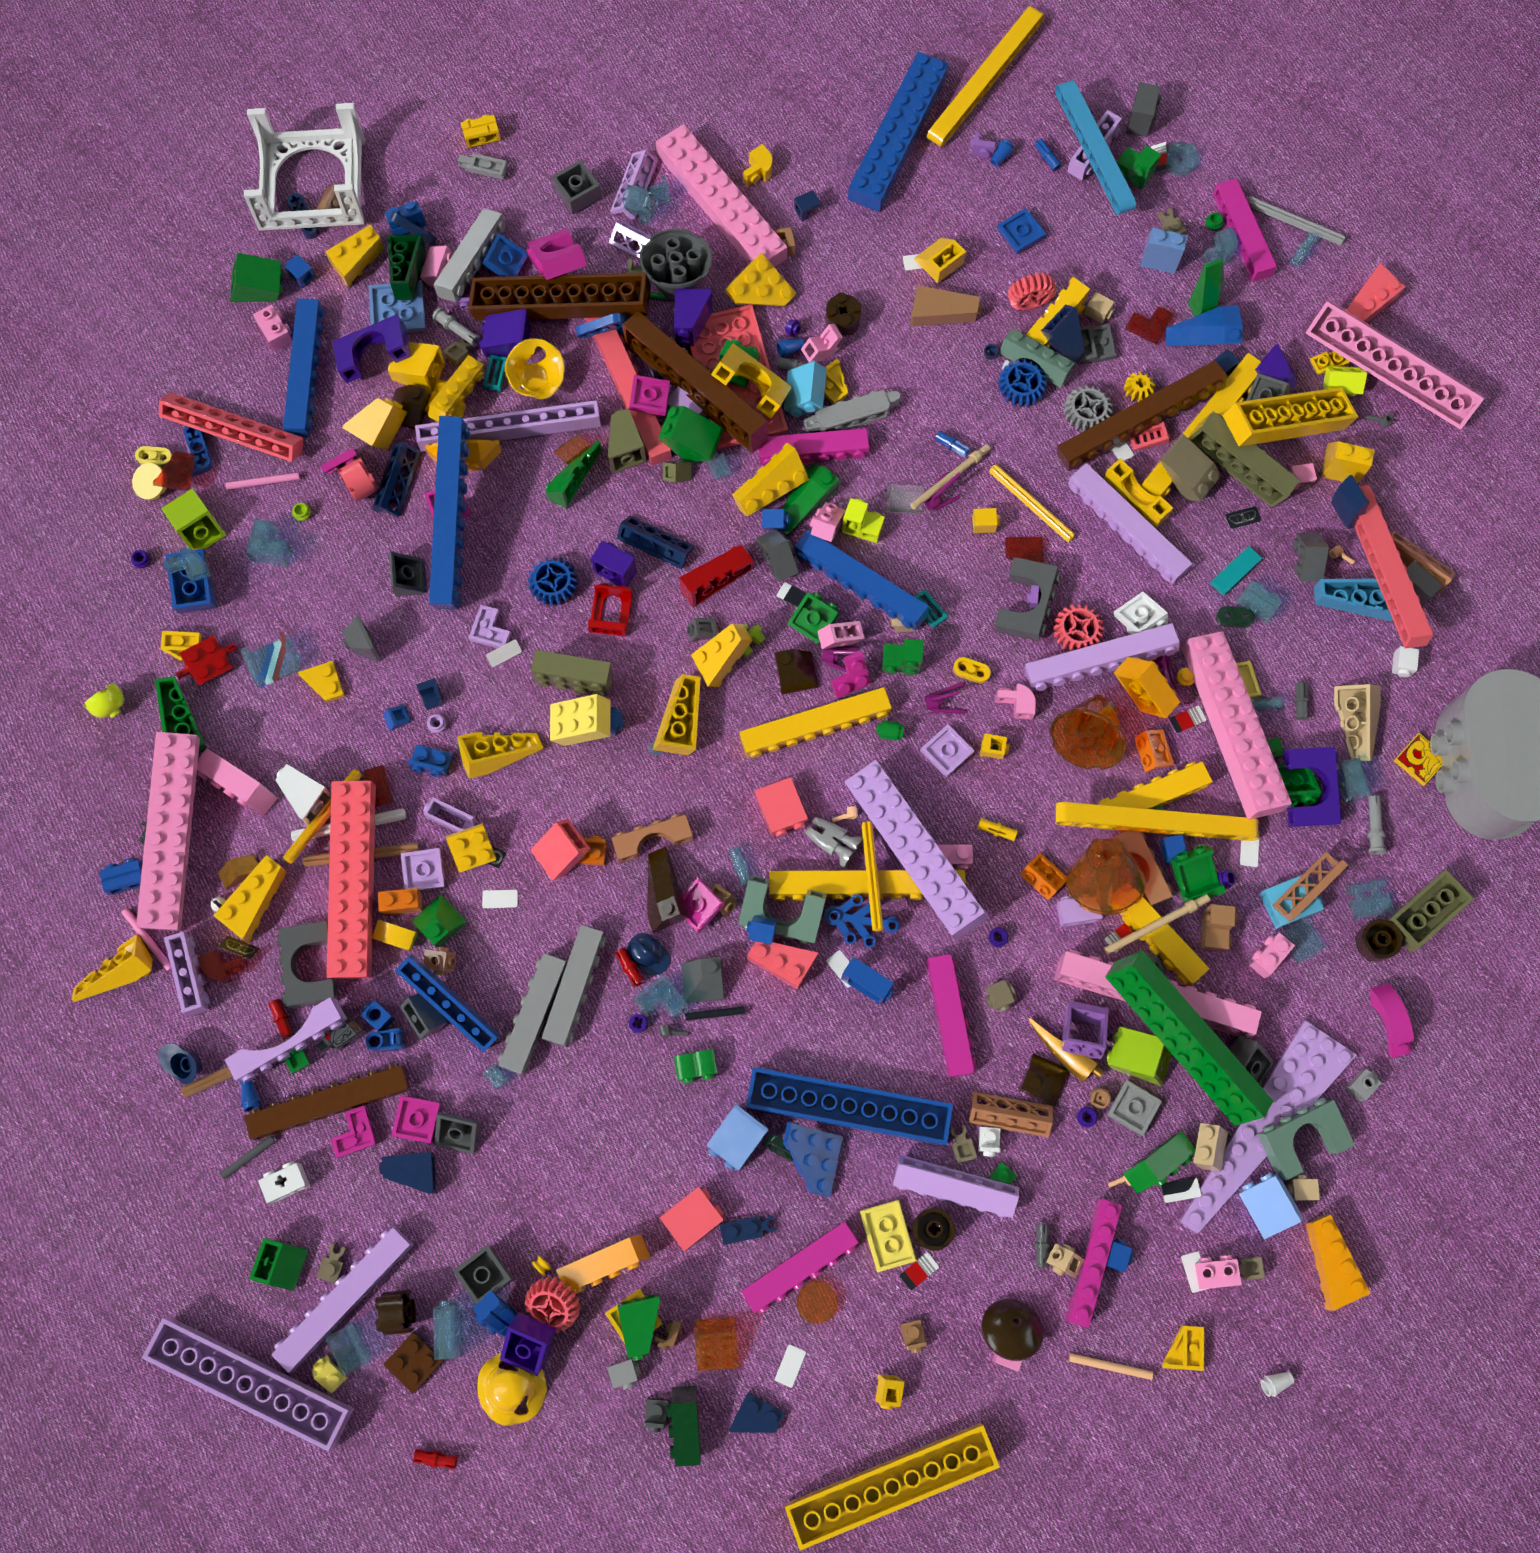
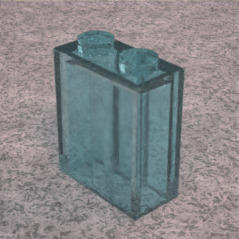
M456 1300L439 1302V1306L433 1307L434 1360L462 1357V1304L456 1305Z

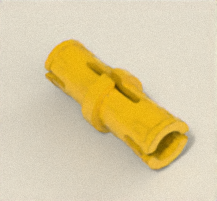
M982 817L977 827L978 830L991 833L994 837L1000 836L1013 842L1018 832L1017 829L1001 825V822L995 823Z

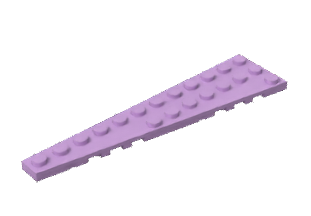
M1306 1020L1303 1021L1262 1087L1273 1100L1264 1118L1238 1125L1225 1147L1222 1171L1210 1170L1200 1186L1201 1197L1192 1199L1179 1222L1195 1234H1198L1267 1157L1257 1133L1263 1131L1262 1128L1268 1124L1274 1123L1275 1125L1279 1123V1119L1286 1115L1293 1116L1297 1114V1110L1302 1107H1311L1314 1104L1313 1102L1326 1091L1357 1054Z

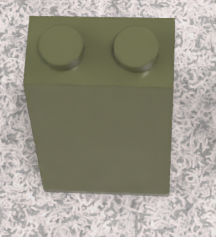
M629 408L621 409L611 414L608 458L612 474L646 462L644 445Z

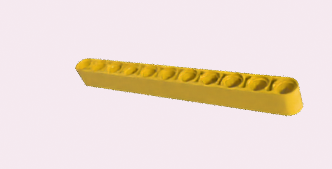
M1029 6L933 124L927 134V139L940 147L947 143L1039 28L1045 17L1044 13L1032 6Z
M1071 802L1056 803L1057 825L1171 835L1182 834L1183 836L1242 841L1259 839L1258 819L1256 818L1248 820L1246 817Z

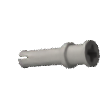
M439 307L433 313V321L442 324L447 331L452 330L473 347L478 345L474 340L478 343L480 342L478 335L457 322L456 317L446 313L444 308Z
M1376 795L1368 797L1370 831L1367 834V837L1370 839L1368 853L1371 855H1383L1387 853V849L1384 848L1386 833L1382 831L1381 796L1376 798Z

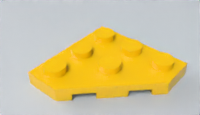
M759 253L724 289L735 304L783 307L797 294L762 253Z

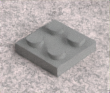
M1125 1080L1106 1116L1142 1137L1162 1101Z

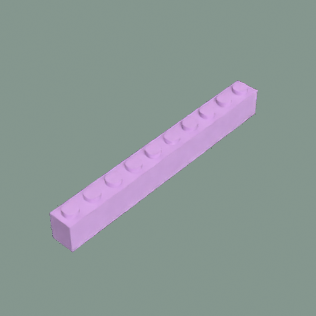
M597 400L463 419L467 423L468 428H470V439L467 440L502 441L601 427ZM439 422L415 425L417 443L421 452L427 451V444L438 443Z

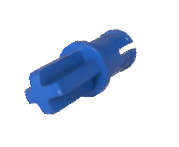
M1042 138L1035 142V147L1042 155V160L1048 163L1053 172L1058 170L1062 163L1055 156L1054 150L1050 149Z
M941 430L935 437V441L948 447L949 451L953 450L963 457H966L970 452L968 446L959 442L956 437L953 438Z

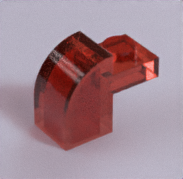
M217 949L198 957L203 972L209 978L221 983L232 982L230 974H239L244 971V968L249 967L247 960L242 956L226 962L223 953Z

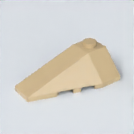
M1372 684L1334 686V706L1341 719L1340 725L1346 735L1345 741L1351 760L1372 761L1381 706V686Z

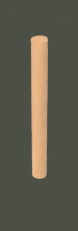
M1073 1353L1069 1355V1362L1149 1380L1153 1379V1371Z

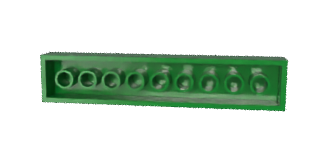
M1141 950L1115 961L1105 975V978L1233 1125L1237 1126L1264 1118L1273 1103L1272 1098L1147 954Z

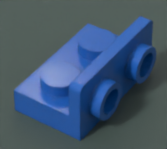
M416 745L411 760L408 759L407 764L412 771L417 773L425 771L430 772V775L441 778V775L447 777L454 755L453 753Z

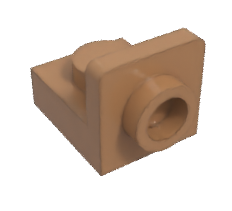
M791 227L774 230L788 247V256H794L795 242Z
M715 883L711 890L725 903L720 912L723 916L727 917L734 910L738 902L732 894Z
M676 1319L673 1320V1323L669 1322L665 1332L668 1338L664 1339L655 1336L654 1341L658 1342L657 1346L669 1350V1347H675L683 1322Z
M921 1320L900 1324L905 1349L911 1350V1353L924 1351L923 1347L928 1345L925 1340Z

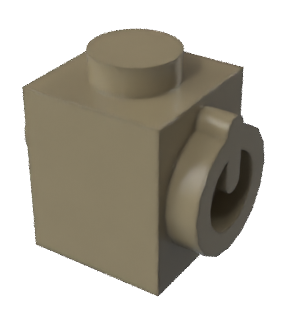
M1006 980L985 988L987 1005L989 1008L992 1007L994 1011L1000 1010V1013L1011 1009L1010 1005L1017 1000L1012 984L1010 982L1007 983Z

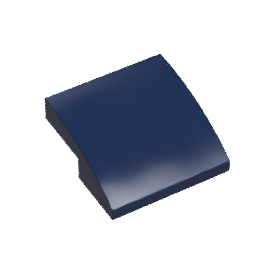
M1349 475L1342 482L1331 501L1347 529L1355 527L1358 516L1365 514L1369 505L1368 499L1353 475Z

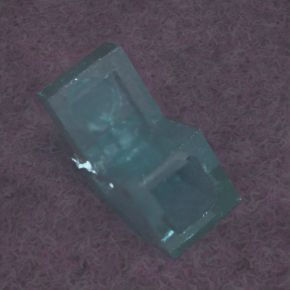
M627 185L622 198L625 210L637 212L641 223L648 225L649 219L653 217L657 202L655 196L641 187Z
M1232 227L1215 233L1212 240L1214 247L1205 250L1201 259L1203 264L1222 259L1224 266L1231 261L1238 246V239Z
M179 549L180 557L172 556L163 562L165 570L169 573L185 569L187 577L193 582L211 577L205 559L192 549Z

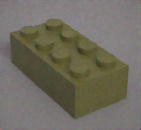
M535 650L531 668L535 683L541 687L555 686L559 690L572 689L577 693L585 694L590 692L593 695L598 694L603 697L604 695H610L614 676L611 662Z
M1445 869L1432 878L1386 921H1391L1399 927L1403 935L1402 945L1411 953L1424 945L1473 901L1474 898Z

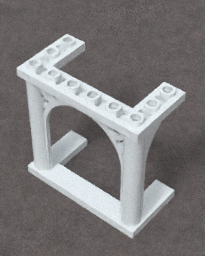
M354 103L336 104V112L342 127L340 129L274 132L265 108L247 109V116L258 141L260 178L259 189L244 190V198L259 231L364 224V216L361 210V158L365 137ZM336 146H344L340 150L334 149ZM286 149H288V151H287L286 153H280V152L278 151V150H286ZM311 149L330 152L340 159L345 168V184L334 185V191L340 208L275 212L276 176L285 160L298 152Z

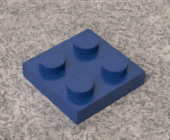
M1026 208L997 225V230L1016 254L1046 237V232Z
M498 233L482 265L501 277H516L528 253Z

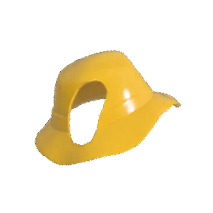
M527 339L517 344L508 355L505 363V373L511 387L517 393L536 399H546L552 396L563 382L565 373L564 360L559 350L551 343L542 339ZM540 346L545 350L546 356L543 360L532 364L526 363L534 354L536 347Z
M501 1353L488 1360L479 1372L477 1390L480 1404L486 1414L500 1425L509 1426L529 1421L538 1414L546 1397L547 1384L544 1372L541 1370L539 1375L535 1376L518 1367L516 1368L519 1371L501 1369L499 1365L502 1360H500ZM527 1395L528 1413L516 1414L514 1411Z

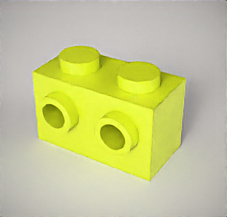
M1327 366L1323 388L1325 390L1342 387L1348 396L1363 394L1367 372L1360 367Z

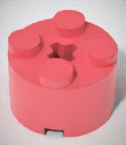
M361 458L337 470L356 502L361 501L379 489Z

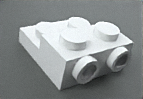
M1141 592L1114 611V616L1126 626L1127 632L1130 635L1168 624V612L1144 592Z

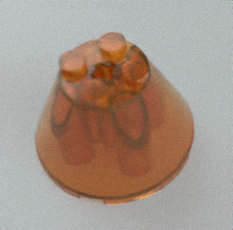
M1096 694L1059 714L1053 720L1049 731V736L1053 740V747L1056 752L1069 763L1088 770L1091 767L1105 770L1118 764L1126 748L1119 716V707L1101 695Z
M1094 839L1089 847L1070 866L1066 877V885L1070 897L1074 898L1081 908L1096 914L1113 915L1127 911V908L1141 900L1146 889V876L1140 864L1127 851L1120 840Z

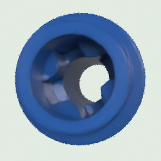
M1006 139L1000 141L990 162L998 167L1013 153V144Z
M802 338L780 340L776 344L777 352L780 357H787L800 350L804 342Z
M253 1081L241 1082L240 1107L243 1108L244 1112L260 1108L261 1100L253 1085Z

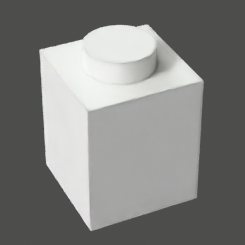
M1400 646L1394 652L1392 673L1398 674L1400 677H1411L1417 671L1419 649H1405L1403 646Z

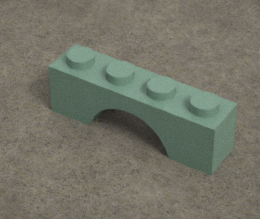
M1014 328L1005 337L999 354L1013 362L1020 358H1028L1037 362L1043 369L1046 380L1060 388L1068 379L1075 362Z

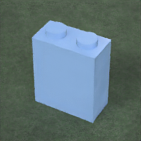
M1270 1172L1260 1177L1262 1181L1256 1184L1251 1181L1243 1185V1190L1239 1193L1264 1239L1302 1222L1304 1218L1279 1173L1272 1175Z

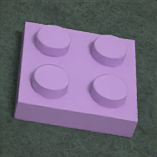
M949 724L920 749L925 757L946 778L974 753V750Z
M441 848L400 853L405 889L418 888L420 891L445 887Z

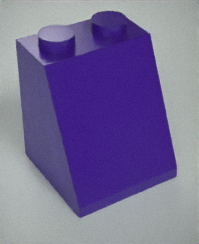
M675 289L674 332L675 341L679 346L689 347L695 345L713 311L712 289Z
M526 309L486 316L485 323H482L483 339H480L479 344L484 357L496 355L508 358V355L517 344L530 339L531 326Z

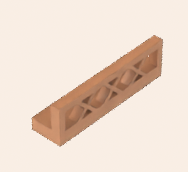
M1393 530L1391 535L1394 538L1396 549L1400 552L1403 565L1408 568L1413 561L1416 562L1443 585L1438 590L1441 593L1453 579L1456 572Z
M1325 852L1272 906L1287 921L1291 922L1348 864L1343 860L1337 862L1330 854ZM1324 859L1334 866L1330 871H1321V862ZM1309 874H1318L1317 884H1308ZM1296 887H1305L1304 897H1295ZM1283 900H1291L1292 909L1288 913L1279 905Z
M973 1091L969 1123L1049 1138L1053 1124V1106ZM977 1100H983L987 1104H978ZM997 1104H1004L1007 1108H1000ZM1017 1108H1025L1027 1112H1021ZM1038 1111L1047 1112V1113H1048V1116L1040 1115V1114L1037 1113V1112H1038Z

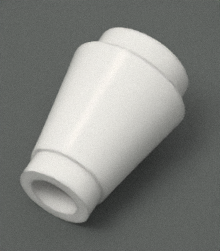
M1287 1371L1264 1376L1260 1383L1262 1390L1268 1397H1275L1291 1384H1294V1378Z

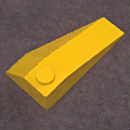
M136 934L117 948L118 953L113 958H106L97 972L92 971L73 988L71 1000L76 1002L135 982L141 977H146L152 970L153 959L141 937Z

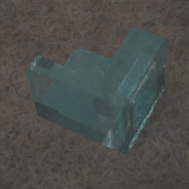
M665 175L661 176V184L649 187L653 205L670 201V191Z

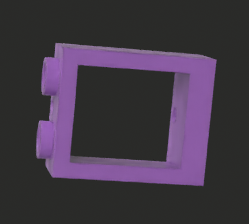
M1069 1000L1064 1016L1062 1051L1102 1059L1107 1042L1109 1009ZM1071 1020L1099 1025L1098 1042L1092 1043L1070 1038Z

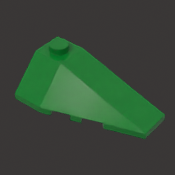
M1222 259L1205 264L1188 302L1194 316L1213 310L1219 303L1225 286Z
M600 441L594 442L558 473L552 482L547 484L545 492L549 501L566 509L568 508L602 451Z
M812 464L805 470L809 480L791 491L782 508L790 514L791 518L788 531H782L787 537L839 489V479L826 467Z

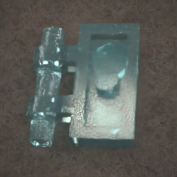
M1370 880L1369 883H1356L1346 888L1347 894H1354L1356 898L1349 901L1354 920L1394 912L1389 892L1382 894L1380 892V888L1387 887L1385 880ZM1371 890L1373 896L1364 897L1363 892Z

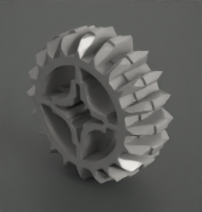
M1085 385L1084 389L1079 386L1077 391L1073 389L1071 395L1067 396V401L1064 403L1066 420H1071L1070 426L1076 425L1075 429L1081 428L1083 432L1111 417L1113 414V404L1110 403L1111 397L1106 398L1107 392L1101 393V388L1096 390L1094 385L1091 388ZM1080 401L1079 408L1075 409V403ZM1099 409H1101V410H1102V415H1100L1099 417H1097V416H1096L1097 411H1098Z

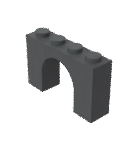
M1016 557L1013 558L1009 572L1010 581L1030 586H1039L1041 600L1034 609L1028 612H1015L999 608L995 622L996 632L1040 641L1041 635L1044 636L1047 625L1044 624L1045 619L1050 617V601L1055 599L1056 590H1054V587L1060 581L1061 573H1058V566Z
M322 921L279 928L280 934L277 935L278 945L281 946L279 962L283 966L281 983L285 987V992L282 994L283 1003L287 1007L295 1009L318 1005L329 997L336 998L339 1001L337 982L335 980L303 982L296 973L297 959L304 950L314 946L327 945L328 922Z

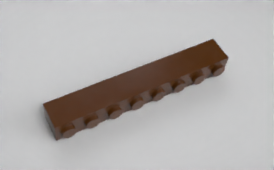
M393 1064L382 1072L374 1070L367 1073L368 1076L360 1078V1076L348 1079V1083H334L328 1086L329 1089L323 1091L315 1089L309 1091V1095L304 1097L296 1095L290 1097L289 1101L282 1103V1101L271 1103L269 1105L270 1108L250 1110V1114L244 1116L249 1139L256 1141L411 1091L406 1068L402 1065L399 1066V1064Z

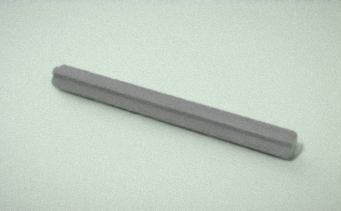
M1248 197L1250 208L1335 244L1342 245L1345 235L1255 197Z

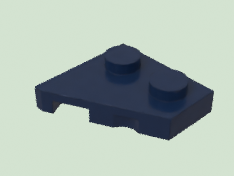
M747 1392L729 1431L737 1433H775L785 1412Z

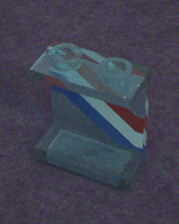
M283 632L279 633L282 639L251 652L248 647L240 650L253 681L259 688L302 670L299 665L302 661L298 653H294L292 649L295 645L291 637H286Z

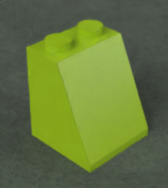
M193 488L161 508L174 529L190 549L201 547V549L205 550L226 536Z
M1119 1026L1118 1032L1116 1031L1113 1036V1048L1107 1055L1108 1065L1116 1071L1158 1086H1163L1172 1053L1157 1036Z

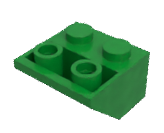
M263 1238L249 1280L295 1291L309 1250L272 1238Z

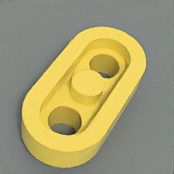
M142 446L135 452V458L141 465L152 463L163 467L172 464L174 459L172 453L167 448Z

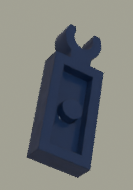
M760 1216L719 1224L723 1245L763 1237L764 1230L775 1232L777 1228L771 1229L768 1227V1222L775 1220V1218L770 1216L761 1222Z

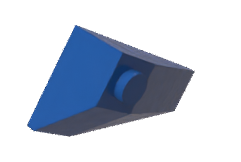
M1238 305L1219 306L1188 320L1166 327L1165 346L1242 343L1243 323Z

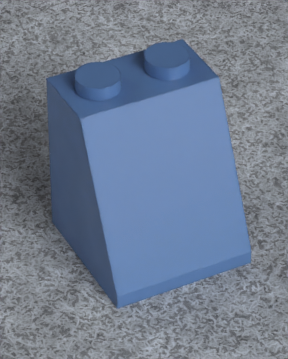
M1152 227L1146 238L1140 266L1175 274L1183 255L1188 235Z
M736 1104L708 1142L707 1147L710 1149L707 1152L716 1159L719 1156L724 1159V1165L731 1171L735 1169L740 1171L768 1134L769 1129Z

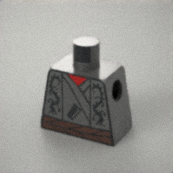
M341 1004L340 1006L347 1020L342 1022L343 1025L333 1031L330 1029L325 1032V1036L316 1044L323 1053L332 1045L337 1050L342 1051L368 1033Z

